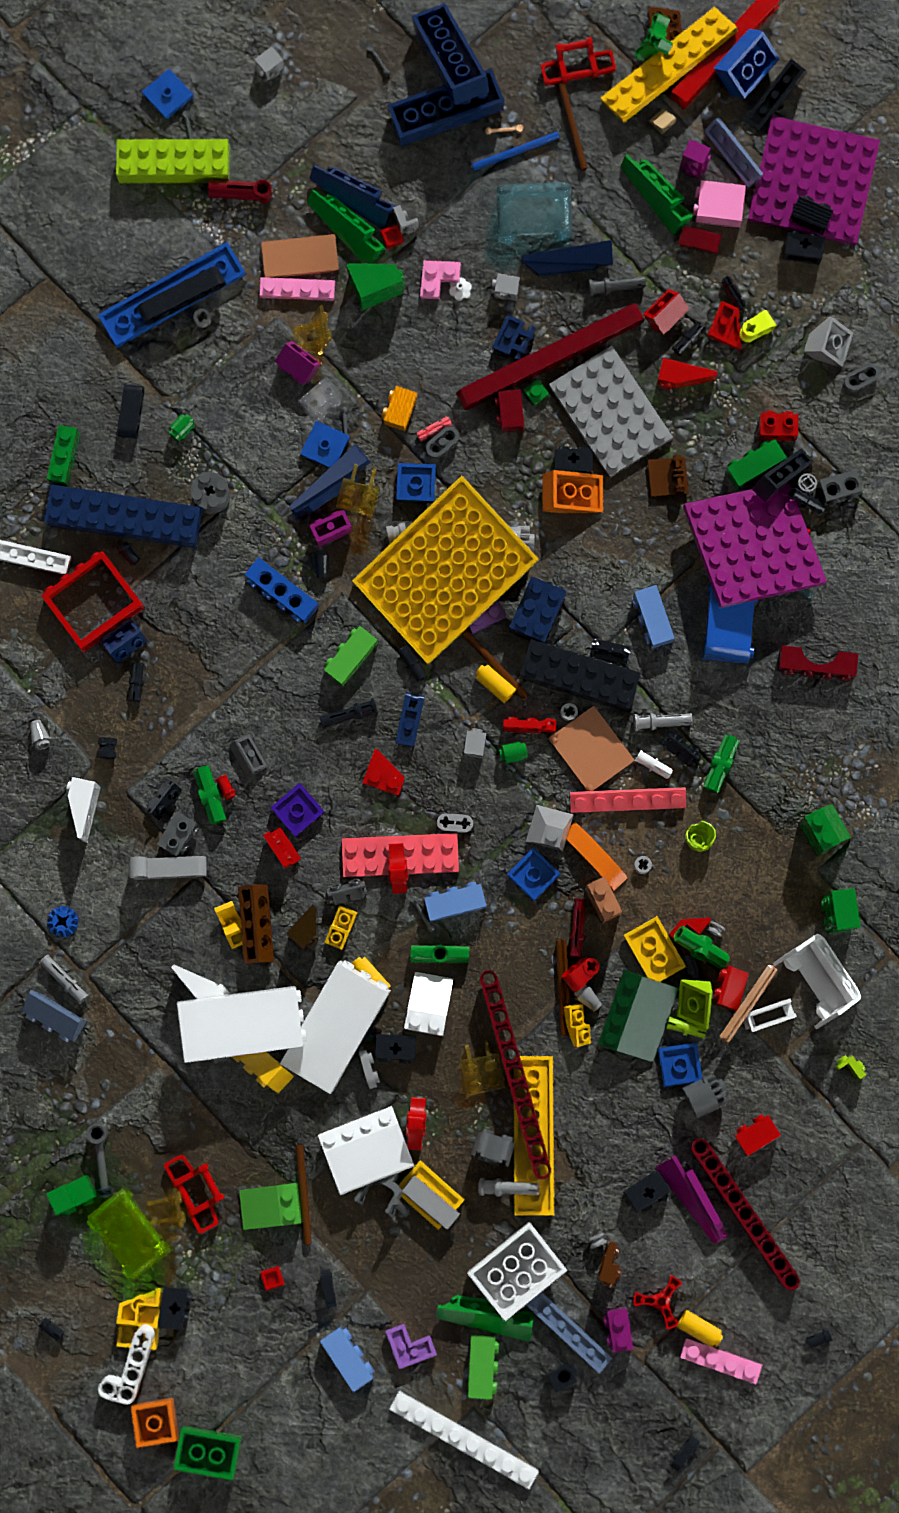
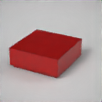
M398 224L380 230L387 249L404 243Z
M279 1266L260 1272L265 1291L285 1285Z

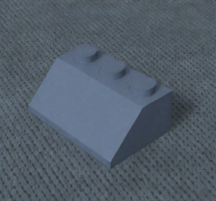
M30 990L22 1009L26 1013L25 1017L34 1023L36 1020L43 1023L42 1028L51 1033L55 1030L60 1033L58 1037L66 1042H69V1040L75 1041L87 1022L34 990Z

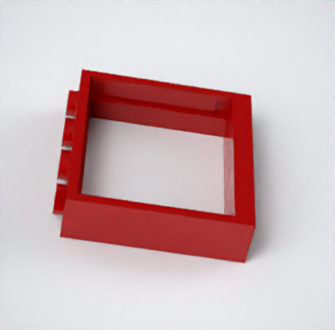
M103 551L91 555L89 561L85 564L77 565L74 568V572L70 575L62 576L59 579V583L47 587L41 595L83 653L128 618H132L145 608ZM104 562L133 602L86 637L80 639L51 599L98 564Z

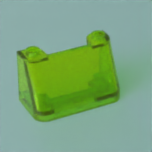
M123 1187L87 1216L89 1219L87 1224L92 1231L96 1230L120 1262L123 1267L122 1272L126 1278L135 1280L172 1252L173 1249L168 1242L161 1241L163 1237L157 1233L136 1204V1200H131L133 1194L128 1187Z

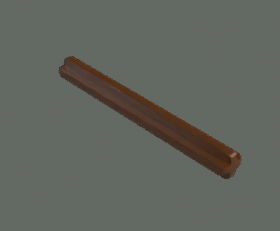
M559 939L556 941L560 1029L561 1036H570L564 1007L570 1006L569 986L561 977L568 969L567 941Z

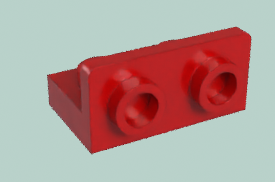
M281 828L276 829L272 833L268 831L263 835L285 870L301 860V857Z

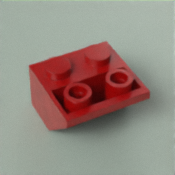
M727 966L720 970L717 979L720 985L719 988L714 990L712 1000L715 1001L714 1005L736 1012L740 1007L749 973L732 966Z

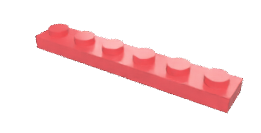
M685 787L570 792L571 813L686 808Z

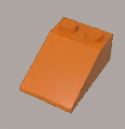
M558 470L542 474L543 512L603 513V475Z

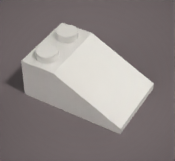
M72 777V781H69L67 784L66 793H68L77 837L81 841L88 843L101 787L96 782Z
M176 965L171 967L197 999L230 994L221 983L218 985Z
M415 972L405 1021V1030L443 1036L453 984L452 978Z

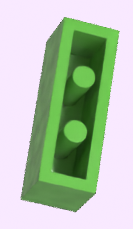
M361 626L357 629L354 628L349 633V640L345 644L341 643L336 650L337 654L333 659L330 657L324 664L325 674L342 687L378 644V640Z
M471 1335L468 1398L492 1399V1394H496L497 1382H493V1374H497L498 1362L494 1361V1353L499 1351V1341H495V1336Z

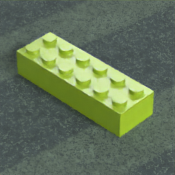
M117 139L116 176L119 183H209L210 179L230 180L228 139Z

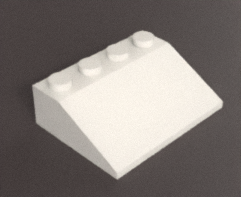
M392 1106L318 1135L340 1195L414 1167Z
M528 1222L471 1268L468 1274L506 1321L565 1273L567 1269L530 1222Z

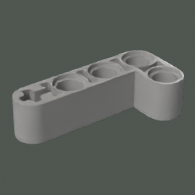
M206 856L129 857V878L132 880L207 876Z

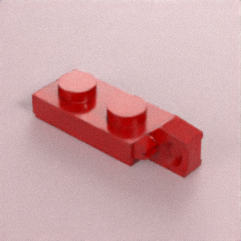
M509 717L507 720H503V732L555 733L556 719L546 718L544 721H538L536 718L519 720L516 717Z

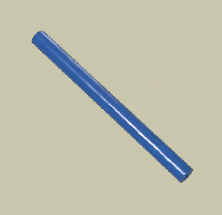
M554 132L471 165L475 171L560 139L558 132Z

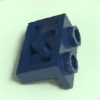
M128 618L102 637L100 641L114 660L119 663L145 644L147 639L134 621Z

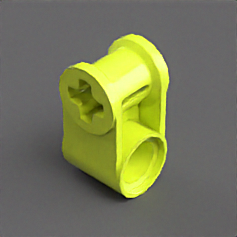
M767 310L760 312L743 324L740 332V339L746 343L752 342L777 327Z

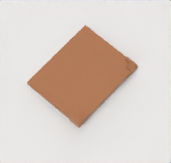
M592 706L548 738L586 791L596 790L635 761L595 706Z

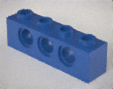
M259 557L244 574L247 579L246 583L253 589L259 588L262 591L261 595L266 599L270 600L272 598L277 602L275 605L283 612L285 610L290 612V617L297 623L301 621L306 624L319 608L318 602ZM269 577L271 581L269 584L264 585L261 583L262 578ZM280 588L286 590L283 596H277L276 591ZM293 600L301 602L296 608L290 606Z

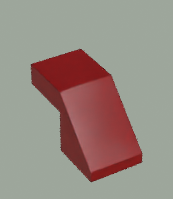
M709 917L681 919L668 936L674 941V934L681 926L687 927L699 935L711 919Z

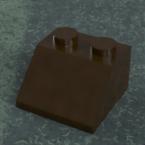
M313 904L286 932L305 952L308 949L311 951L318 944V910Z

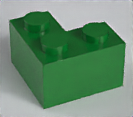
M88 1175L46 1193L55 1214H62L63 1217L76 1212V1207L82 1204L83 1207L94 1203V1198L98 1196Z

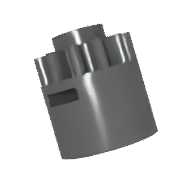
M713 1074L682 1088L684 1096L697 1119L728 1104L725 1096L729 1095V1092L723 1080H717Z

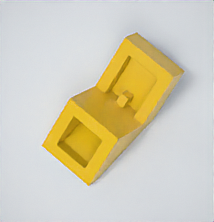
M233 901L214 908L231 948L234 949L243 945L241 919Z

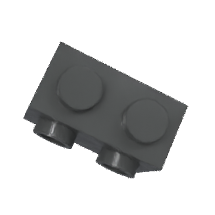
M176 811L157 845L176 857L184 856L189 848L187 844L190 838L194 839L199 831L197 828L198 824Z

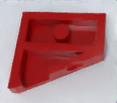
M721 301L707 333L708 337L738 351L742 347V343H740L741 329L738 321L739 308Z
M374 749L363 784L399 796L405 777L378 749Z

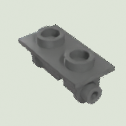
M353 879L348 884L331 885L327 889V895L330 896V904L337 905L348 902L346 895L349 894L351 901L364 898L365 895H368L366 888H363L366 887L365 881Z

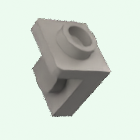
M400 205L393 207V215L401 234H410L416 231L419 226L418 219L415 218L409 221L406 210L402 211Z

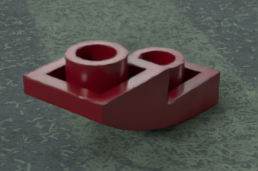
M683 226L678 244L681 247L698 249L700 252L717 254L722 236L713 232Z

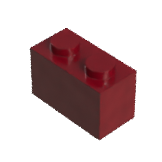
M521 389L498 391V398H495V408L499 409L500 416H497V427H501L502 433L524 431Z

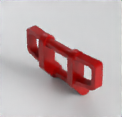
M592 37L563 45L561 43L555 44L557 59L541 64L542 78L546 86L568 83L571 80L591 76L595 78L616 71L612 50L594 52ZM587 48L590 69L567 73L563 52ZM609 57L611 67L598 70L595 58ZM558 65L560 78L548 79L545 69Z
M179 1155L166 1162L164 1168L172 1181L171 1184L173 1188L176 1187L188 1210L187 1215L189 1218L191 1217L198 1233L202 1234L218 1225L219 1220L213 1205L225 1197L223 1193L220 1194L212 1179L207 1163L194 1169L184 1155ZM181 1159L191 1172L175 1179L170 1170V1165ZM201 1173L213 1198L194 1207L182 1183ZM209 1207L214 1222L205 1228H201L195 1215Z

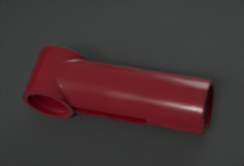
M264 179L256 182L209 180V198L252 200L266 204L273 197L271 184ZM262 189L267 190L265 194L259 193V191Z

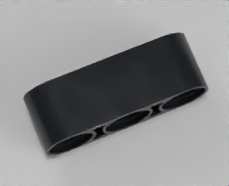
M124 384L118 422V437L138 438L144 400V386Z

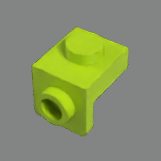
M844 1055L836 1061L838 1063L834 1067L836 1070H840L847 1065L857 1080L866 1076L864 1072L866 1068L860 1060L856 1061L853 1055L849 1057Z

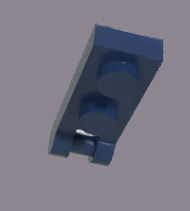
M406 692L395 744L409 747L415 746L425 699L424 695L415 696L410 692ZM410 702L416 703L417 707H409Z

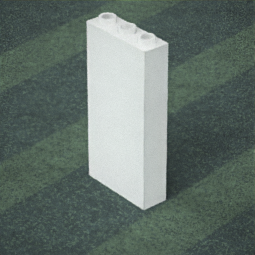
M346 960L344 962L339 961L301 1026V1030L305 1029L306 1041H303L302 1047L289 1048L280 1064L331 1094L391 991L388 989V985L380 980L374 981L371 979V975L363 970L361 972L354 969V965Z
M295 986L177 1002L184 1061L193 1062L302 1047L303 1041H306L305 1029L301 1030L300 1022L304 1021L303 1010L298 1009V1002H301L300 990H296Z

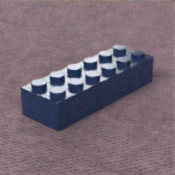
M446 3L413 15L414 32L453 103L457 105L489 92L487 75Z
M492 68L484 70L487 75L489 92L455 105L444 85L388 104V115L400 146L503 111L505 101Z

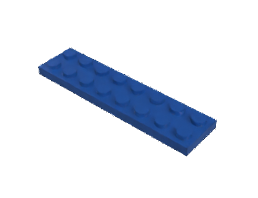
M228 242L98 314L117 348L206 297L151 325H145L136 307L149 298L214 266L219 268L226 281L224 287L244 277L246 272Z

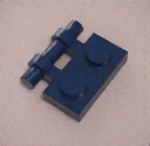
M507 315L492 346V350L508 357L511 351L516 352L514 360L522 359L528 352L527 347L535 337L536 328L529 326L526 331L522 329L524 321ZM519 336L524 338L521 345L515 344Z

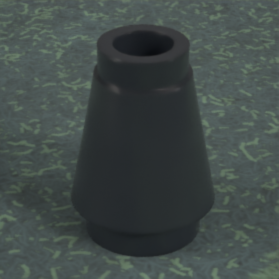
M313 551L311 559L317 578H327L330 558L328 551Z

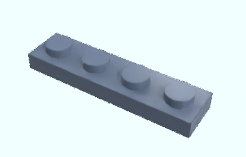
M715 118L704 132L747 187H752L764 174L721 119Z

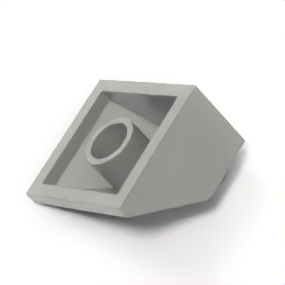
M828 317L809 334L804 352L815 360L843 367L853 332L835 318Z
M536 805L526 842L563 852L573 814Z

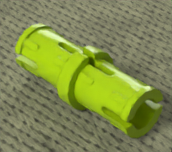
M669 1017L668 1022L675 1025L667 1023L666 1029L682 1032L685 1036L689 1034L702 1039L705 1038L706 1034L698 1031L706 1032L707 1029L688 1021L685 1022Z

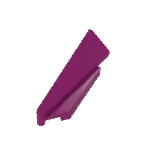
M675 1155L656 1165V1170L660 1172L663 1179L713 1243H718L727 1238L728 1235L723 1228L724 1226L693 1169L684 1172Z

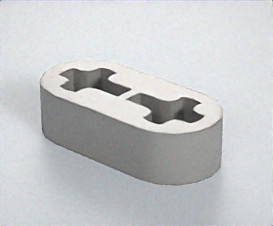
M445 813L438 817L437 826L444 832L468 833L473 828V820L468 815ZM446 817L448 821L454 822V824H448L445 828L440 821H443ZM463 819H467L470 826L463 829L462 825H456V822H463Z

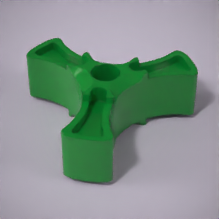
M659 13L652 17L651 28H648L649 31L645 40L642 41L643 44L635 50L636 59L645 63L654 54H657L658 51L666 55L669 53L673 45L672 42L666 39V30L670 22L669 18Z

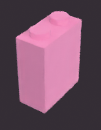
M701 180L700 187H696L695 198H698V204H694L693 210L696 222L740 228L746 185Z

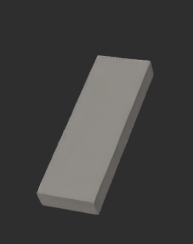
M416 1176L402 1190L447 1230L460 1215Z

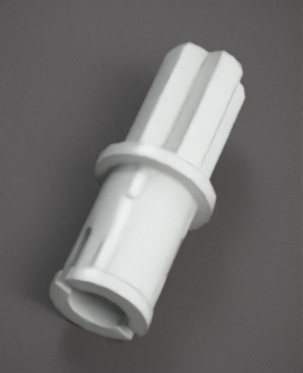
M642 750L635 760L649 768L650 772L654 771L666 779L672 774L673 770L670 767L659 762L658 758L654 759L644 753Z

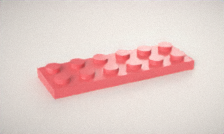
M457 833L342 838L344 878L389 876V844L403 843L404 858H407L408 875L459 872Z

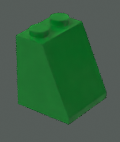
M350 263L346 265L348 279L362 310L404 294L405 277L402 270H398L395 264Z
M833 804L812 812L798 822L817 856L851 838Z

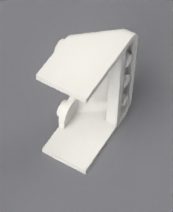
M820 934L814 935L773 962V965L776 966L784 961L787 969L792 971L799 969L820 1002L816 1006V1013L822 1021L814 1026L816 1029L838 1017L861 999L860 991L825 938Z

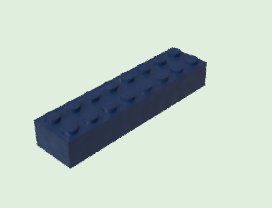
M51 485L44 521L48 527L196 549L203 512L199 506Z

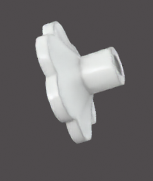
M460 278L459 283H450L449 294L454 296L457 301H461L463 298L470 296L472 286L464 278Z

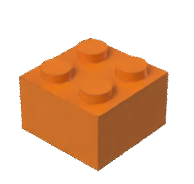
M174 1398L138 1403L131 1406L137 1448L174 1442L179 1439Z

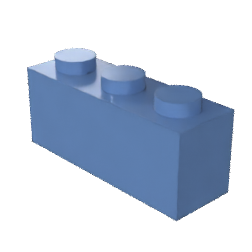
M657 585L635 591L632 603L635 609L638 608L640 614L638 621L641 627L644 626L646 644H650L651 649L673 642L675 638Z
M476 882L465 884V888L462 889L457 887L448 888L446 893L439 894L438 891L428 893V897L424 898L430 922L486 908L481 884L477 885Z
M340 1326L321 1339L320 1342L354 1392L374 1378L372 1373L375 1371L369 1362L365 1363L361 1356L364 1354L359 1346H354L350 1341L352 1336L347 1328L343 1329Z

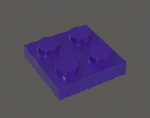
M301 783L297 784L270 807L295 837L325 813Z

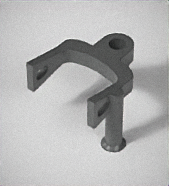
M399 1173L361 1187L354 1199L362 1206L371 1185H381L394 1192V1196L385 1211L389 1217L393 1218L396 1209L401 1217L408 1216L410 1212L409 1207L404 1206L399 1201L403 1192L396 1184L400 1179Z

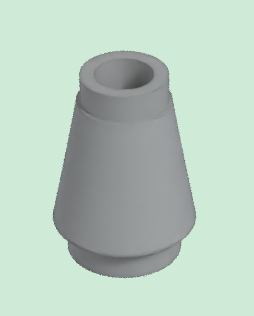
M41 720L32 721L30 723L32 746H35L36 750L49 747L51 739Z
M585 985L582 989L573 993L576 996V1000L593 1012L602 1005L589 985Z

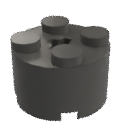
M202 472L194 479L191 485V497L194 504L201 507L203 513L215 514L223 511L228 506L231 497L226 480L221 475L214 472ZM214 491V494L208 496V492Z
M483 1129V1131L477 1132L471 1156L478 1155V1160L499 1166V1163H505L504 1167H508L515 1143L512 1142L513 1138L510 1136L502 1135L498 1137L494 1135L493 1131Z

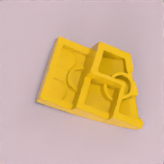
M161 1288L119 1303L117 1347L130 1348L138 1328L141 1325L147 1324L152 1326L155 1332L151 1350L157 1351ZM142 1333V1334H143V1338H142L141 1343H143V1342L145 1341V1339H146V1337H145L146 1334H145V1333Z

